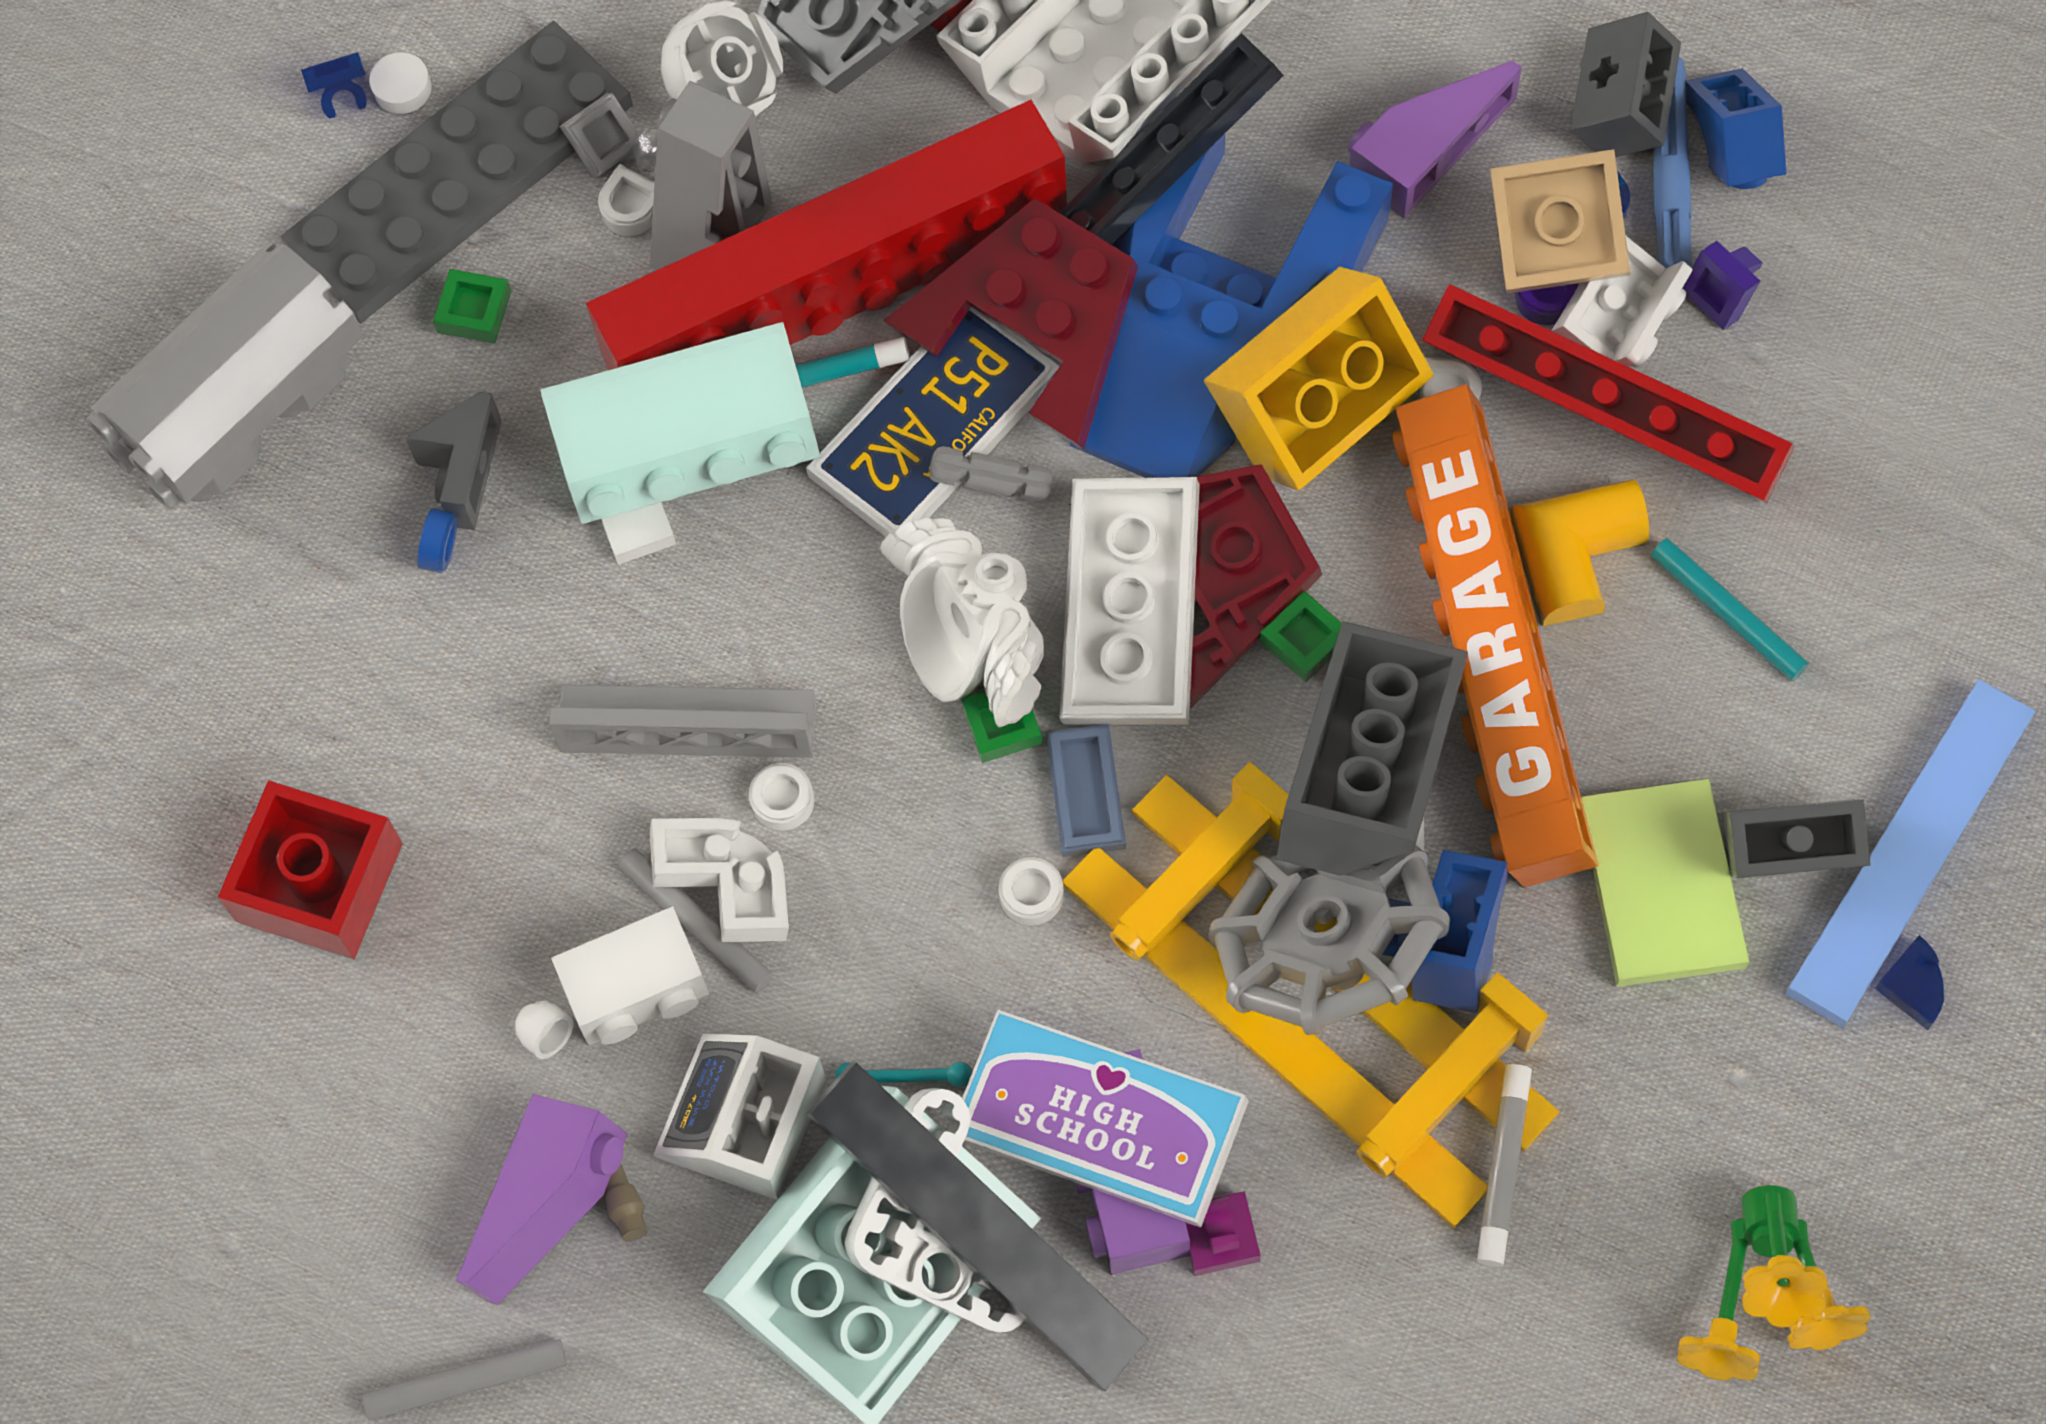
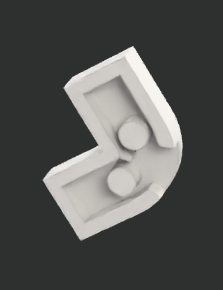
M725 818L651 819L650 844L653 887L718 886L721 942L787 941L789 924L785 874L778 851L772 853L758 839L740 831V821Z

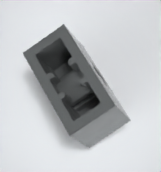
M1648 11L1588 28L1584 54L1580 63L1576 99L1571 113L1570 131L1594 152L1614 149L1615 157L1663 146L1665 143L1681 41Z

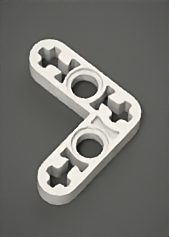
M938 1088L923 1089L911 1096L904 1108L928 1131L930 1123L922 1118L923 1111L926 1107L938 1108L942 1102L945 1104L942 1115L950 1120L949 1127L946 1131L934 1130L932 1134L957 1157L970 1125L969 1109L964 1100L955 1092ZM873 1177L871 1178L848 1228L845 1239L846 1254L854 1266L977 1327L1002 1333L1011 1331L1021 1325L1024 1319L1010 1306L1006 1312L995 1310L989 1318L991 1306L987 1302L975 1296L964 1294L969 1288L970 1282L983 1288H991L976 1274L972 1276V1270L935 1235L923 1230L925 1226L912 1213H910L906 1223L901 1220L892 1219L885 1236L888 1242L894 1244L892 1252L889 1256L878 1254L872 1262L870 1258L873 1249L864 1243L866 1235L869 1232L881 1233L890 1217L888 1214L877 1212L880 1202H883L891 1209L910 1212ZM942 1252L950 1257L954 1265V1276L948 1287L942 1291L932 1292L922 1281V1267L927 1258ZM962 1297V1305L959 1306L957 1301Z

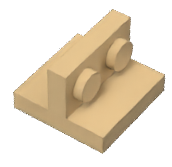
M1614 149L1490 168L1507 294L1631 275Z

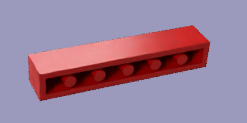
M1448 284L1422 338V341L1444 353L1766 504L1795 449L1793 443L1451 284Z

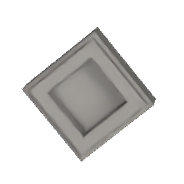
M606 93L559 126L590 174L594 177L600 176L645 144L613 93Z

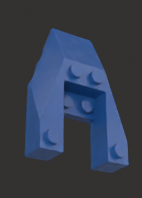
M1224 134L1112 244V246L1132 257L1138 264V270L1085 448L1082 450L1071 442L1070 446L1145 478L1197 477L1204 473L1235 443L1236 435L1203 380L1339 266L1359 272L1363 271L1389 220L1393 183L1337 161L1277 278H1273L1180 240L1225 154Z

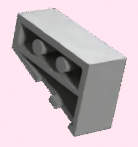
M692 81L688 82L678 99L672 98L666 103L658 119L650 268L654 270L661 269L759 224L772 205L754 110Z

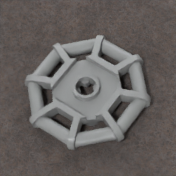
M1416 845L1413 851L1373 864L1376 868L1372 871L1362 868L1339 876L1317 870L1318 874L1302 880L1299 873L1311 868L1276 860L1277 854L1269 858L1261 854L1251 862L1253 871L1224 915L1213 920L1210 925L1208 938L1217 947L1228 984L1227 1002L1238 1012L1254 1011L1300 1026L1306 1035L1322 1034L1325 1026L1390 1001L1394 1005H1398L1408 997L1406 988L1435 941L1446 936L1448 933L1450 917L1445 910L1441 909L1427 871L1428 856ZM1398 884H1404L1411 906L1391 907L1387 893ZM1271 890L1272 894L1270 895V897L1268 898V900L1266 901L1258 915H1255L1256 911L1258 910V908L1260 907V905L1262 904V902ZM1334 916L1338 917V923L1332 929L1325 932H1316L1314 926L1317 922L1327 924ZM1399 933H1409L1389 966H1385L1379 958L1393 936ZM1262 941L1265 955L1252 966H1249L1244 947L1247 942ZM1364 974H1366L1371 979L1367 982L1357 985L1363 978ZM1279 978L1304 985L1302 999L1268 987ZM1328 987L1334 990H1343L1325 997L1326 988Z

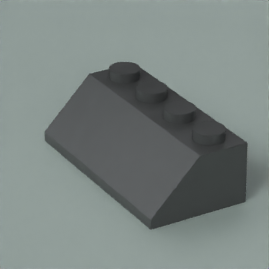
M1342 621L1284 809L1276 860L1341 876L1415 849L1468 651Z

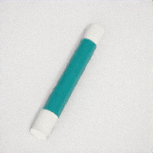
M903 336L795 365L801 387L803 388L909 361L910 355L905 337Z

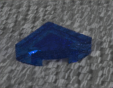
M1919 935L1875 988L1926 1030H1929L1944 1003V984L1938 965L1937 954L1928 942Z

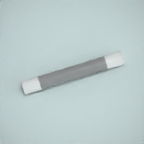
M1507 1064L1505 1066L1477 1262L1494 1267L1504 1266L1532 1069L1524 1065Z

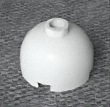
M726 0L714 2L693 10L672 27L663 44L661 75L667 93L671 98L678 99L688 82L692 81L754 110V114L757 116L773 103L777 94H772L776 87V77L782 75L783 59L776 36L762 17L755 12L747 14L740 8L733 7V5L737 4Z

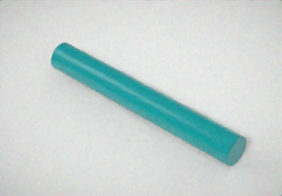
M1665 538L1653 550L1651 557L1789 680L1794 681L1807 668L1809 662L1669 538Z

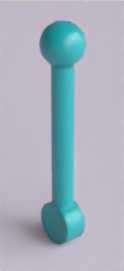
M961 1061L953 1063L949 1068L865 1070L878 1083L949 1081L952 1085L960 1088L968 1085L973 1072L970 1065ZM849 1062L843 1063L837 1068L835 1073V1079H837L839 1075L847 1068V1066L850 1064Z

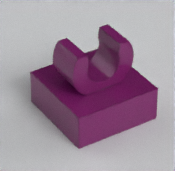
M1245 1191L1212 1198L1201 1227L1185 1222L1190 1239L1189 1255L1194 1276L1260 1262L1261 1255Z

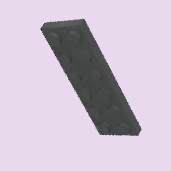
M553 20L282 234L281 239L284 245H287L323 276L331 286L328 291L339 302L343 300L361 324L576 152L559 126L606 93H613L623 110L627 111L633 106L630 92Z

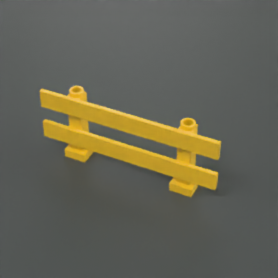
M1249 761L1232 779L1231 803L1216 817L1166 774L1132 809V815L1180 856L1146 889L1102 849H1093L1062 880L1063 887L1113 930L1110 933V937L1121 951L1135 961H1138L1143 956L1359 1146L1356 1150L1358 1157L1369 1169L1382 1178H1386L1389 1174L1393 1175L1449 1226L1455 1229L1487 1194L1488 1185L1429 1134L1461 1099L1492 1126L1497 1127L1506 1066L1499 1058L1513 1043L1526 1052L1542 1035L1548 1014L1497 971L1479 992V1014L1463 1029L1438 1006L1414 1001L1412 984L1409 983L1406 988L1408 997L1398 1005H1394L1390 1001L1362 1012L1427 1069L1399 1101L1394 1104L1317 1036L1306 1035L1302 1027L1254 1011L1238 1012L1227 1002L1228 984L1218 950L1184 922L1183 919L1215 886L1233 901L1253 871L1251 862L1260 856L1253 849V846L1266 833L1279 842L1284 809L1289 794ZM1271 890L1262 902V904L1260 905V907L1258 908V910L1256 911L1255 915H1258V913L1260 912V910L1272 894ZM1333 917L1327 924L1317 922L1314 928L1316 932H1325L1332 929L1338 921ZM1364 974L1363 978L1357 985L1367 982L1371 979L1366 974ZM1531 1086L1529 1088L1521 1151L1523 1152L1530 1147L1560 1112Z

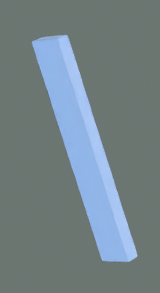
M1978 679L1870 854L1871 866L1862 867L1791 982L1785 995L1839 1027L1844 1028L2035 714V710Z

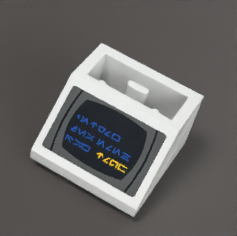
M703 1033L655 1149V1158L778 1200L811 1119L806 1115V1112L819 1099L826 1081L820 1057L757 1035Z

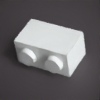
M673 906L551 957L579 1028L589 1046L599 1041L604 1045L625 1040L638 1030L637 1025L660 1015L665 1019H670L686 1014L698 1005V999L709 995L702 973Z

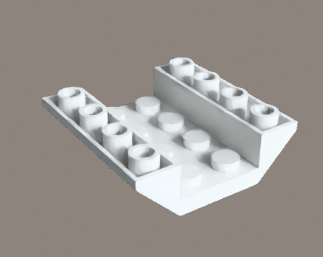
M973 0L937 35V40L991 108L1002 113L1032 99L1063 154L1076 164H1084L1115 158L1272 0Z

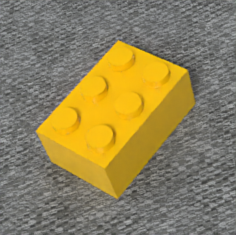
M1339 266L1203 381L1253 466L1262 464L1271 481L1300 491L1394 411L1395 407L1401 405L1434 377V374L1382 279L1374 275Z

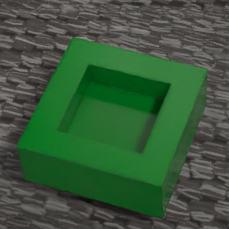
M449 269L433 319L437 333L496 343L511 295L508 279Z
M1304 590L1261 631L1260 642L1304 682H1307L1331 659L1342 623Z
M985 690L961 699L962 709L982 763L1042 744V734L1033 710L1016 723L1007 724L999 728L995 724L994 714L989 710V702Z

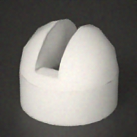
M539 1001L526 1005L520 1010L515 1020V1034L527 1050L539 1059H546L556 1054L566 1044L572 1033L574 1022L573 1018L557 1005L548 1001Z

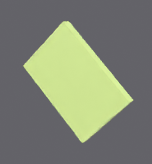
M1709 779L1582 796L1599 865L1592 868L1616 987L1746 969L1749 964V958Z

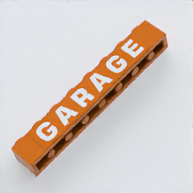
M1464 384L1395 407L1401 429L1392 433L1395 450L1404 468L1410 466L1414 482L1413 486L1406 488V496L1415 521L1417 523H1424L1428 540L1420 543V554L1429 578H1437L1442 597L1433 601L1435 616L1444 636L1451 635L1453 647L1468 651L1458 694L1465 693L1470 714L1463 715L1461 723L1470 750L1473 753L1479 751L1484 773L1476 775L1475 779L1482 805L1487 812H1494L1498 833L1490 835L1495 860L1507 862L1508 872L1524 888L1597 867L1599 865L1483 406L1469 386Z

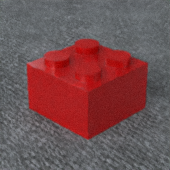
M268 780L218 894V899L237 923L355 960L403 843L388 817Z

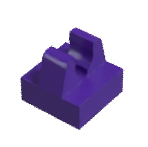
M1715 241L1700 252L1692 267L1693 270L1682 289L1686 291V296L1722 330H1725L1740 319L1761 281L1753 273L1761 268L1763 262L1746 246L1729 252L1718 241Z

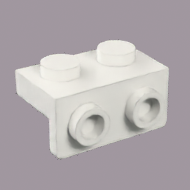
M1626 236L1631 275L1580 283L1553 327L1552 332L1623 365L1636 368L1644 363L1656 348L1658 339L1654 334L1662 321L1669 318L1684 301L1686 291L1682 287L1693 269L1684 261L1665 268Z

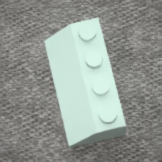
M783 322L540 389L565 478L581 524L612 517L619 513L662 501L673 500L680 496L723 484H730L744 478L794 466L798 463L821 457Z

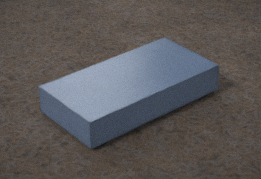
M1109 724L1046 732L1062 857L1089 854L1093 849L1097 848L1102 849L1104 852L1126 849Z

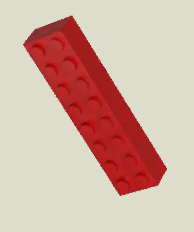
M1032 99L586 302L603 361L608 370H612L780 322L784 323L790 345L811 335H826L836 330L844 320L865 310L875 311L885 308L894 302L898 295L922 284L928 285L1034 198L1059 213L1067 205L1065 155Z

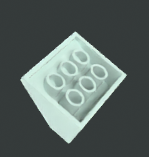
M882 1086L905 1107L909 1098L896 1087ZM923 1111L922 1118L930 1123L929 1131L931 1133L934 1130L945 1131ZM829 1137L708 1284L703 1293L753 1337L862 1424H878L961 1318L861 1271L851 1263L846 1254L845 1239L848 1228L872 1176ZM961 1146L957 1158L1033 1229L1041 1217ZM880 1202L877 1212L888 1214L890 1217L881 1233L869 1232L866 1235L864 1243L873 1249L870 1258L872 1262L878 1254L889 1256L892 1252L894 1244L885 1239L892 1219L901 1220L906 1223L910 1213L891 1209L883 1202ZM924 1227L923 1230L933 1234L929 1229ZM941 1252L927 1258L921 1272L922 1281L925 1286L932 1292L942 1291L949 1286L954 1276V1265L950 1257ZM970 1282V1286L964 1294L978 1298L985 1288ZM962 1297L957 1301L959 1306L962 1305Z

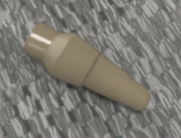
M620 1164L617 1171L610 1177L604 1192V1198L610 1220L618 1226L622 1240L630 1242L638 1240L647 1234V1228L643 1219L645 1206L635 1186L629 1184L624 1169Z

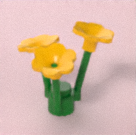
M1764 1185L1755 1187L1743 1195L1741 1201L1743 1218L1731 1222L1732 1247L1718 1318L1711 1320L1708 1337L1686 1336L1679 1340L1677 1361L1682 1366L1699 1370L1704 1376L1714 1380L1725 1381L1733 1377L1741 1380H1752L1757 1377L1760 1355L1750 1348L1739 1346L1735 1343L1738 1324L1733 1321L1747 1246L1752 1245L1755 1253L1772 1258L1768 1261L1767 1266H1755L1745 1273L1743 1282L1746 1291L1742 1296L1744 1311L1753 1317H1766L1768 1322L1775 1327H1790L1791 1333L1787 1336L1790 1348L1804 1349L1811 1347L1814 1350H1826L1837 1346L1843 1340L1857 1338L1868 1330L1866 1323L1871 1319L1867 1307L1856 1306L1847 1308L1843 1305L1835 1304L1831 1289L1827 1288L1826 1274L1816 1266L1809 1245L1807 1222L1798 1219L1797 1201L1794 1192L1778 1185ZM1793 1247L1795 1249L1797 1258L1793 1256H1788L1787 1254L1793 1249Z

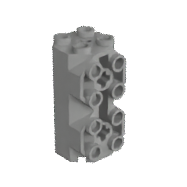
M268 242L89 408L92 414L86 418V422L106 442L102 447L111 459L127 473H130L136 467L148 479L144 483L147 489L166 508L172 510L180 501L187 504L190 500L205 501L213 495L223 494L258 461V452L261 449L260 434L278 417H295L302 411L312 410L345 378V370L348 367L347 351L364 336L353 311L343 300L333 308L334 304L326 293L331 286L323 276L287 245L279 244L276 247L275 243Z

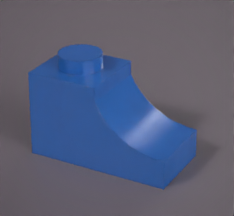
M1741 68L1685 80L1687 104L1694 112L1701 128L1708 153L1709 167L1728 187L1732 186L1738 189L1756 188L1765 184L1767 178L1787 174L1782 105L1754 78Z
M1447 850L1442 851L1432 885L1441 909L1445 910L1450 917L1449 930L1446 936L1435 941L1411 980L1414 1001L1478 1013L1480 1007L1479 992L1487 983L1494 959L1493 949L1497 921L1508 878L1507 862Z

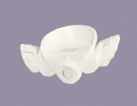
M922 518L913 523H904L895 532L889 533L882 541L880 549L894 567L908 576L900 598V620L906 649L924 686L934 697L942 702L949 703L967 696L984 680L989 710L994 714L995 724L999 728L1007 724L1016 723L1024 715L1029 714L1033 709V702L1038 698L1041 690V684L1033 675L1044 657L1043 636L1030 618L1027 608L1019 602L1027 590V576L1023 565L1017 559L1007 554H983L980 540L971 532L956 530L950 519Z

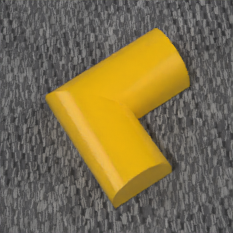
M1634 479L1514 505L1510 508L1509 512L1542 627L1603 614L1605 604L1590 556L1647 544L1649 538V518L1641 488Z

